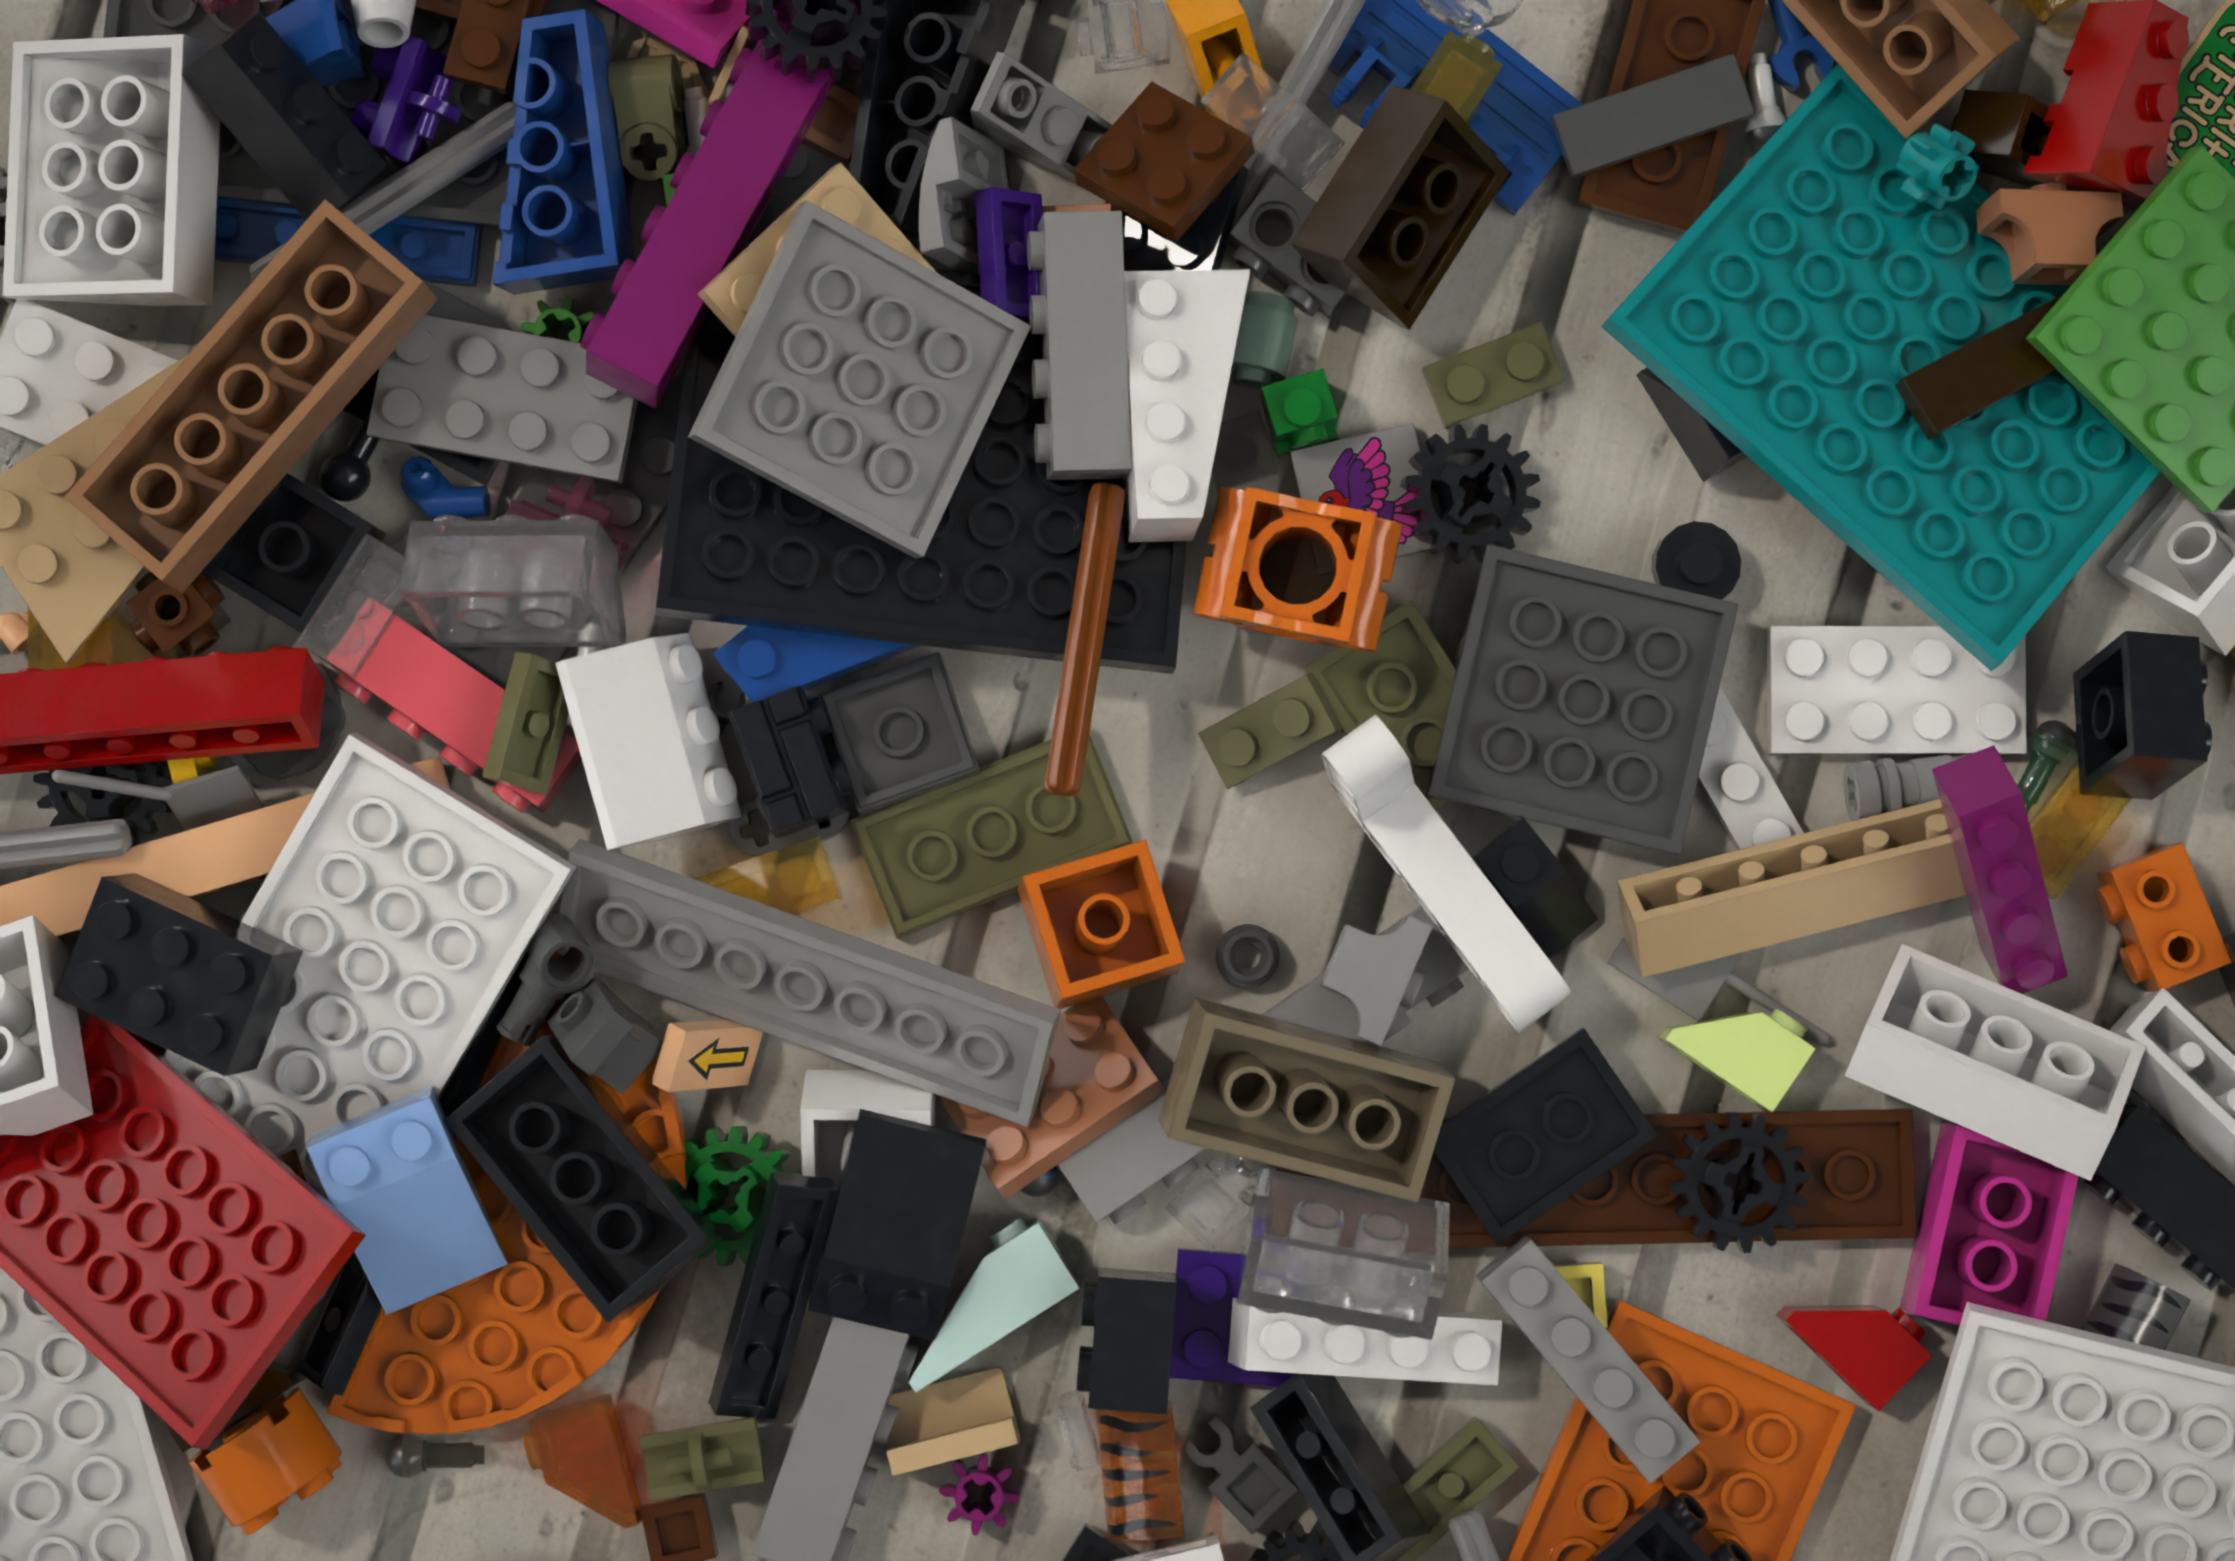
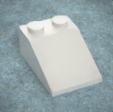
M806 1070L800 1107L802 1176L831 1178L835 1185L838 1186L860 1109L935 1127V1094L870 1070Z

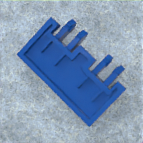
M1366 0L1328 67V70L1338 77L1355 55L1359 57L1327 100L1338 110L1351 101L1359 90L1358 87L1373 69L1390 82L1378 99L1373 101L1362 114V120L1358 125L1362 129L1365 128L1392 85L1446 99L1510 171L1508 174L1510 178L1498 191L1493 200L1513 216L1517 214L1563 156L1550 120L1552 115L1584 105L1452 0Z

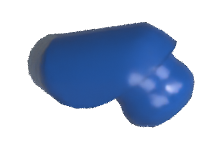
M421 456L412 457L402 465L400 470L401 487L406 496L429 519L489 517L491 504L487 486L455 488L429 459Z

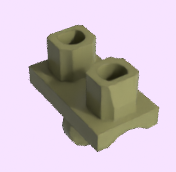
M756 1416L645 1434L639 1437L646 1468L650 1501L766 1481Z

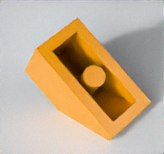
M1165 0L1180 49L1206 112L1238 130L1257 123L1271 95L1248 19L1238 0Z

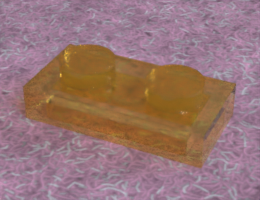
M2078 760L2073 763L2029 822L2047 895L2050 900H2055L2059 897L2132 800V798L2080 794Z

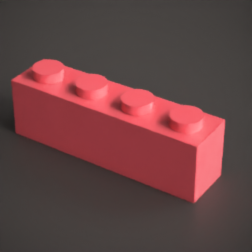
M371 599L327 660L340 673L334 684L364 705L367 704L372 696L393 709L387 720L413 739L418 741L423 733L426 732L444 744L445 747L439 756L467 776L471 777L477 768L484 771L505 690L387 608ZM564 731L547 796L529 793L497 782L491 792L521 813H524L529 804L544 813L582 760L577 740Z

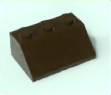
M1392 85L1290 244L1325 280L1398 326L1410 330L1510 171L1446 99Z

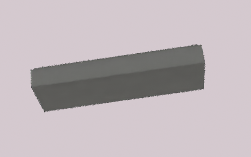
M1733 53L1554 114L1550 120L1570 177L1573 179L1752 118L1755 112Z

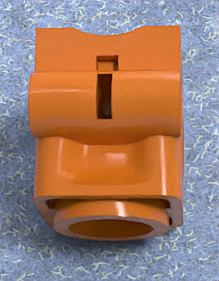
M1219 487L1207 542L1208 545L1214 547L1212 557H1204L1192 614L1232 623L1241 629L1329 647L1342 646L1377 652L1388 594L1381 592L1382 582L1389 583L1392 580L1403 525L1375 517L1376 513L1315 502L1252 487H1247L1246 490ZM1289 539H1306L1319 543L1329 553L1335 567V578L1331 587L1319 599L1307 604H1288L1275 598L1265 588L1260 576V568L1266 554L1277 544Z

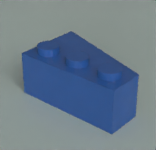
M747 626L717 650L713 656L753 703L793 687L801 686L804 692L834 681L838 677L870 665L873 666L891 659L893 656L922 645Z

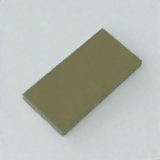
M1090 734L1082 786L1076 796H1061L1046 791L1044 785L1051 740H1048L981 767L982 774L850 820L897 939L1018 891L1017 889L1024 875L1133 843Z

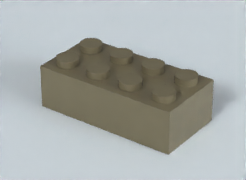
M1194 997L1158 1121L1170 1139L1418 1203L1455 1078L1440 1062Z

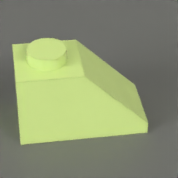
M1776 1008L1770 1017L1763 1012L1752 1011L1666 1027L1658 1037L1659 1040L1761 1110L1772 1113L1816 1049L1802 1039L1807 1029L1795 1019Z

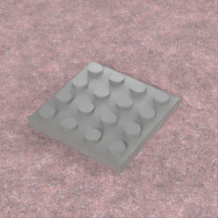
M807 200L799 204L688 437L913 558L924 557L1031 325Z

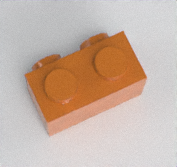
M2183 843L2162 846L2096 873L2102 886L2095 891L2099 907L2109 924L2117 923L2126 947L2120 949L2124 968L2132 982L2135 984L2141 982L2145 991H2158L2161 988L2168 989L2232 963Z

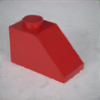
M1876 1305L1784 1306L1776 1314L1867 1405L1877 1411H1880L1933 1356L1919 1343L1927 1335L1925 1331L1899 1307L1890 1314L1885 1309Z

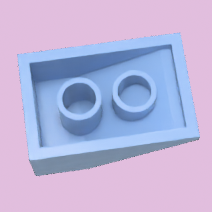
M433 1085L311 1135L306 1147L330 1204L366 1234L354 1252L386 1315L508 1264L453 1132L444 1121L446 1116Z

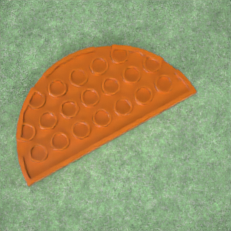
M555 951L549 960L558 959L563 954ZM556 1000V1002H555L554 1006L552 1007V1009L555 1007V1005H556L560 1000ZM546 1020L536 1037L537 1040L543 1035L555 1036ZM501 1035L478 1090L530 1047L522 1045L520 1041L522 1035L517 1043ZM659 1054L654 1057L623 1095L593 1074L592 1076L686 1190L687 1153L684 1145L686 1141L678 1102L674 1092H667L652 1084ZM456 1137V1142L508 1264L386 1315L382 1307L343 1396L334 1394L326 1413L357 1425L382 1431L419 1434L461 1433L492 1427L526 1416L562 1398L582 1385L607 1364L636 1331L651 1309L660 1290L624 1320L607 1323L463 1143Z

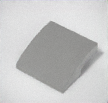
M953 117L939 120L925 160L919 199L920 253L957 272L980 274L975 193L988 187L1009 189L1004 148Z

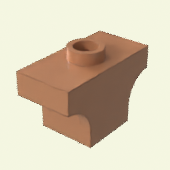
M2043 183L2032 186L2029 189L2000 188L1976 209L1977 234L1988 236L2003 247L2009 257L2012 283L2071 286L2096 258V238H2099L2123 218L2122 194L2120 192L2067 191V186L2062 183Z

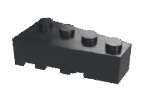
M883 0V4L879 6L887 10L885 29L877 30L881 33L880 46L877 52L867 51L849 172L910 242L920 243L919 199L921 181L927 153L939 120L953 117L975 130L970 112L971 107L997 51L1002 53L1005 51L1024 0Z

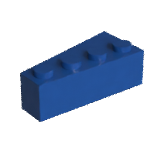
M586 9L522 19L513 103L516 104L513 139L509 138L506 160V164L510 165L506 203L501 205L499 230L502 231L499 261H495L493 285L513 295L615 279L620 267L627 258L635 261L616 114L609 92V55L605 25Z

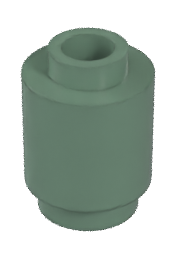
M1251 291L1246 293L1231 372L1234 373L1233 381L1236 384L1261 390L1262 386L1286 379L1298 319L1293 316L1295 303L1292 300L1267 292Z

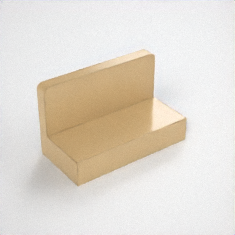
M1000 1367L929 1384L916 1393L913 1389L891 1394L888 1405L899 1408L888 1440L890 1448L886 1451L892 1476L1016 1445L1021 1441L1005 1374Z

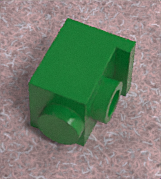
M1324 369L1262 386L1259 398L1277 457L1287 455L1290 451L1324 444L1339 438L1335 427L1338 415Z

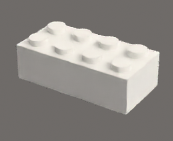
M1901 944L1862 1032L1845 1076L2091 1181L2116 1130L2146 1046Z

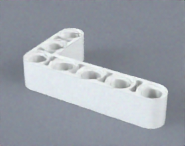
M1377 715L1369 718L1321 754L1329 781L1343 804L1518 1033L1572 995L1570 988L1558 970L1416 786L1408 756L1391 731Z

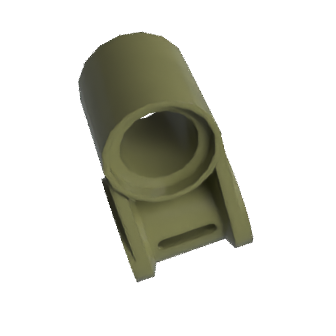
M675 54L611 61L608 69L609 92L616 114L620 156L624 167L631 175L640 180L648 181L662 178V175L674 173L678 163L687 151L686 147L689 146L682 103L684 100L683 79L677 56ZM652 139L657 144H665L667 148V156L657 159V162L654 157H644L642 151L643 145L652 142Z

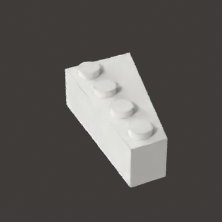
M1250 269L1124 271L1132 469L1124 478L1128 542L1192 541L1202 521Z

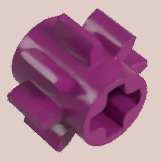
M987 1452L981 1453L978 1465L969 1469L962 1461L955 1460L952 1466L954 1472L960 1478L958 1484L946 1483L941 1485L939 1490L941 1495L954 1497L955 1506L950 1510L947 1520L952 1522L964 1516L972 1521V1534L976 1536L981 1529L982 1522L991 1518L998 1526L1005 1527L1007 1519L1004 1512L1000 1509L1002 1502L1012 1504L1019 1502L1020 1499L1019 1492L1005 1490L1004 1481L1009 1478L1013 1469L1010 1464L1003 1466L997 1472L988 1466L989 1458ZM973 1479L979 1486L990 1481L995 1486L990 1497L991 1506L987 1507L981 1501H977L972 1505L966 1502L965 1499L970 1489L968 1481Z

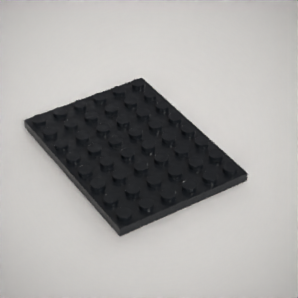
M934 269L941 276L981 297L980 274ZM710 309L685 355L656 615L1063 662L1089 492L1093 484L1098 482L1115 484L1125 490L1124 479L1047 480L1046 463H1036L1034 429L1035 424H1045L1044 398H1033L1032 362L1033 359H1042V335L1031 334L1029 330L924 557L913 558L688 437L735 339V336ZM1126 497L1100 666L1173 674L1177 663L1187 541L1128 542Z

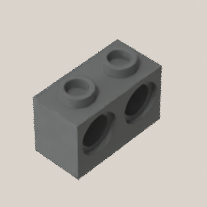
M1275 172L1230 232L1229 245L1236 250L1232 258L1243 269H1250V274L1263 279L1266 273H1268L1286 286L1287 289L1283 296L1292 300L1295 303V307L1305 314L1313 317L1317 311H1320L1330 319L1348 294L1333 284H1320L1314 281L1307 271L1308 262L1290 244L1317 202ZM1267 218H1277L1288 225L1291 231V238L1281 246H1268L1259 240L1255 228L1261 221Z

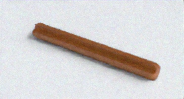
M1104 482L1094 483L1088 497L1044 785L1047 792L1061 796H1076L1082 786L1126 494L1121 486Z

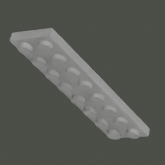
M579 839L569 851L568 862L575 865L576 868L563 889L559 914L573 920L596 956L595 972L1028 1127L1033 1119L1061 1009L619 852L607 850V848ZM570 947L560 948L557 952L565 955Z

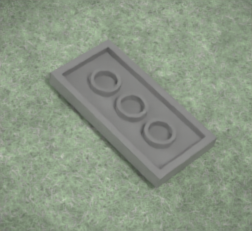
M425 315L379 368L366 435L386 441L622 484L638 400L587 375V350L580 347L581 343Z

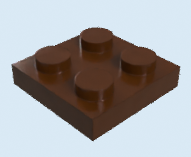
M1151 81L1073 171L1077 185L1177 242L1255 151L1251 136Z

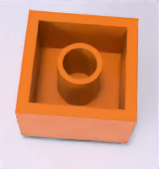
M1146 840L1022 877L1017 889L1055 1008L1063 1009L1176 975L1184 965L1185 959Z

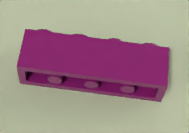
M1991 746L1933 768L1932 772L1980 949L1998 983L2023 994L2068 977L2023 796L1995 746Z

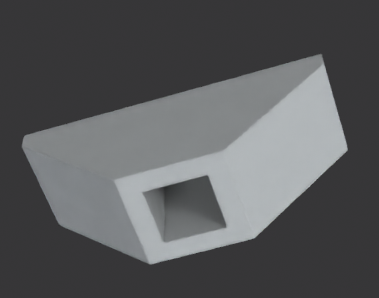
M998 51L970 110L975 130L1015 156L1075 183L1076 179L1073 169L1112 126V124L1006 53Z

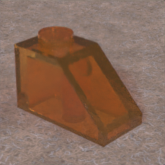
M611 1393L538 1413L528 1420L531 1431L523 1434L526 1455L533 1471L542 1469L547 1485L624 1528L636 1526L642 1521L640 1513L642 1503Z

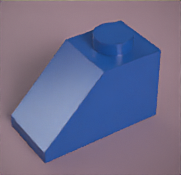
M296 0L266 17L268 23L322 87L366 77L353 15L341 0Z

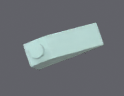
M1019 1217L989 1237L994 1248L983 1256L909 1380V1384L915 1393L1080 1289V1282L1040 1219L1027 1226L1022 1217Z

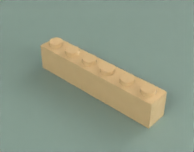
M1940 799L1617 881L1623 935L1641 978L1966 896Z

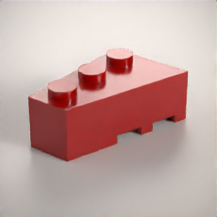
M2157 0L2089 3L2063 68L2065 74L2071 76L2061 104L2049 105L2043 120L2047 127H2052L2041 156H2029L2023 173L2043 183H2062L2067 186V191L2120 192L2122 194V205H2142L2167 174L2168 159L2166 152L2171 122L2178 109L2177 86L2182 57L2185 55L2189 43L2187 30L2189 18Z

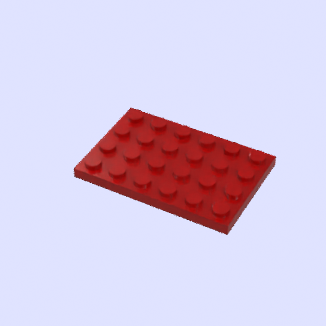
M91 1014L80 1031L93 1115L34 1136L1 1135L0 1268L193 1448L207 1450L362 1242L366 1234L143 1038Z

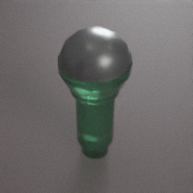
M2057 720L2041 723L2032 734L2031 752L2033 755L2017 785L2022 793L2027 814L2031 807L2036 805L2056 765L2060 766L2076 750L2077 739L2074 731L2064 722Z

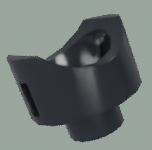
M1693 521L1676 527L1658 542L1652 554L1651 571L1655 583L1658 585L1722 600L1733 591L1740 578L1742 560L1737 544L1725 530L1712 523Z

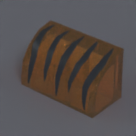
M1168 1401L1167 1414L1096 1409L1108 1537L1126 1541L1184 1538L1172 1401Z

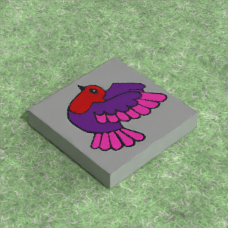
M1414 423L1290 451L1289 455L1299 498L1376 513L1375 517L1402 524L1403 527L1396 558L1429 551L1434 538L1429 532L1417 537L1411 534L1414 526L1420 522L1418 514H1404L1401 511V506L1414 499V492L1400 487L1401 480L1406 476L1418 475L1419 473L1408 462L1413 454L1420 452ZM1310 540L1318 576L1335 573V567L1329 553L1319 543Z

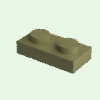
M1542 322L1424 366L1422 369L1444 429L1556 387L1565 381Z
M515 652L482 777L529 793L547 796L569 715L555 665L556 662L530 653Z
M1311 672L1202 730L1198 735L1226 788L1230 789L1341 730L1342 727L1314 674Z

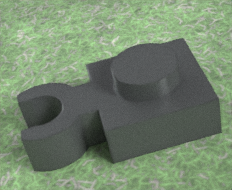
M1213 1416L1208 1421V1424L1221 1438L1218 1448L1212 1452H1203L1189 1439L1184 1444L1185 1451L1195 1464L1216 1469L1219 1474L1207 1484V1488L1253 1535L1298 1491V1487L1254 1441L1239 1453L1233 1447V1437L1228 1425L1220 1418Z

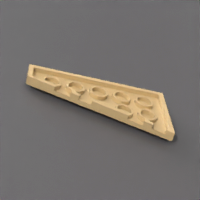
M188 355L0 474V565L66 664L70 665L84 648L85 642L104 619H108L122 601V596L146 567L67 501L64 496Z

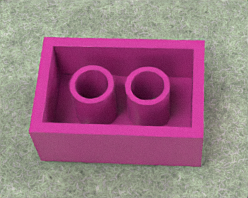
M1941 1121L1899 1308L1914 1315L1960 1325L1966 1302L2046 1321L2079 1176L2003 1143L1996 1142L1961 1125Z

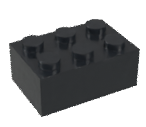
M139 874L101 877L55 997L216 1073L229 1076L257 1069L303 950Z

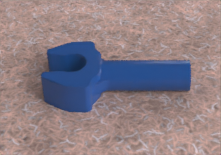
M1768 0L1782 40L1778 52L1768 61V64L1772 67L1773 79L1788 92L1794 93L1800 86L1798 73L1793 66V59L1798 55H1804L1812 60L1814 71L1821 82L1832 70L1834 58L1814 36L1805 32L1803 24L1782 0Z

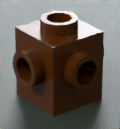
M150 571L135 585L139 593L126 602L127 606L137 617V619L130 623L132 630L153 654L161 649L164 654L176 658L196 657L215 644L221 637L218 631L232 621L220 606V603L226 599L213 579L203 572L181 594L162 582ZM178 599L181 606L178 616L172 620H167L162 611Z

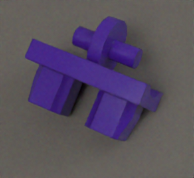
M410 35L408 40L399 46L391 48L377 47L371 62L373 76L382 82L388 83L381 104L362 99L361 102L356 104L350 120L371 146L397 162L407 165L416 160L423 139L432 141L439 121L457 125L462 114V110L446 102L454 82L443 74L447 56L429 47L428 43L423 39Z

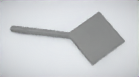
M239 765L163 788L64 770H55L52 773V779L57 783L166 801L185 831L265 807Z

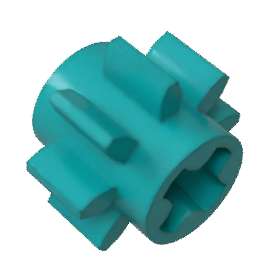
M1938 123L1933 124L1930 133L1922 132L1912 136L1902 148L1899 162L1896 166L1905 176L1909 177L1900 188L1901 191L1920 203L1923 201L1927 202L1938 210L1943 208L1946 200L1955 201L1964 197L1974 185L1977 171L1979 170V165L1968 156L1976 145L1975 142L1956 130L1951 132Z

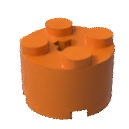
M297 1387L290 1392L286 1399L283 1395L278 1396L223 1432L221 1435L223 1436L222 1441L224 1444L211 1452L209 1449H201L189 1460V1464L231 1526H240L245 1535L248 1536L279 1515L277 1509L294 1492H296L301 1500H304L334 1479L332 1473L342 1465L338 1458L342 1454V1450L301 1389Z

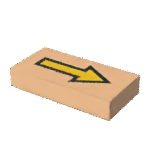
M729 1019L669 1023L656 1064L652 1084L667 1092L748 1085L763 1032Z

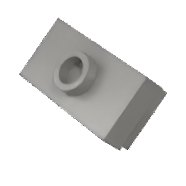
M1404 916L1398 927L1384 935H1372L1352 926L1344 925L1319 985L1341 994L1350 1002L1356 1015L1355 1036L1382 1046L1399 1005L1408 1009L1411 1008L1425 973L1416 970L1415 967L1433 928L1432 925L1411 916Z

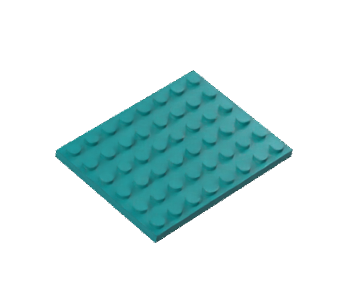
M1837 64L1601 327L1985 667L1992 671L2003 663L2158 476L2160 471L2059 371L1940 435L1927 440L1895 385L1909 374L2064 294L2070 286L2012 283L2010 261L2003 247L1994 239L1977 234L1976 209L1990 198L1991 195L1976 182L1964 197L1955 201L1946 200L1943 208L1939 210L1925 201L1920 203L1902 192L1900 188L1909 177L1905 176L1896 166L1899 162L1901 150L1906 142L1919 132L1916 131L1905 139L1843 68Z

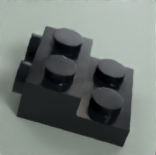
M1664 1485L1621 1522L1615 1535L1585 1561H1752V1559L1739 1543L1732 1539H1727L1722 1544L1704 1526L1708 1523L1707 1514L1694 1497L1686 1492H1681L1676 1497Z

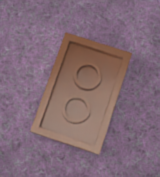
M1099 997L1073 1005L1060 1014L1036 1113L1028 1127L943 1096H939L961 1133L986 1139L981 1166L996 1190L1006 1200L1166 1090L1105 999Z

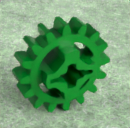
M732 1126L728 1139H726L724 1132L719 1127L706 1130L707 1146L698 1139L687 1140L684 1143L686 1153L690 1157L686 1162V1191L695 1201L694 1190L697 1181L699 1183L697 1205L715 1227L723 1223L731 1224L737 1233L742 1232L745 1236L739 1239L722 1236L697 1259L706 1258L716 1250L718 1266H727L733 1264L738 1252L740 1259L746 1264L771 1173L800 1175V1172L784 1173L781 1165L790 1155L787 1149H780L771 1153L767 1151L771 1135L768 1133H757L748 1142L746 1126ZM726 1152L738 1153L753 1161L748 1165H743L741 1168H734L729 1160L722 1159L720 1154ZM747 1181L740 1187L741 1191L734 1198L738 1206L718 1210L725 1204L724 1200L730 1194L726 1185Z

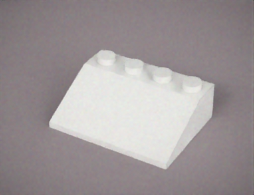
M185 34L13 42L3 297L9 299L140 306L213 305L220 119L182 75L213 48L212 46Z

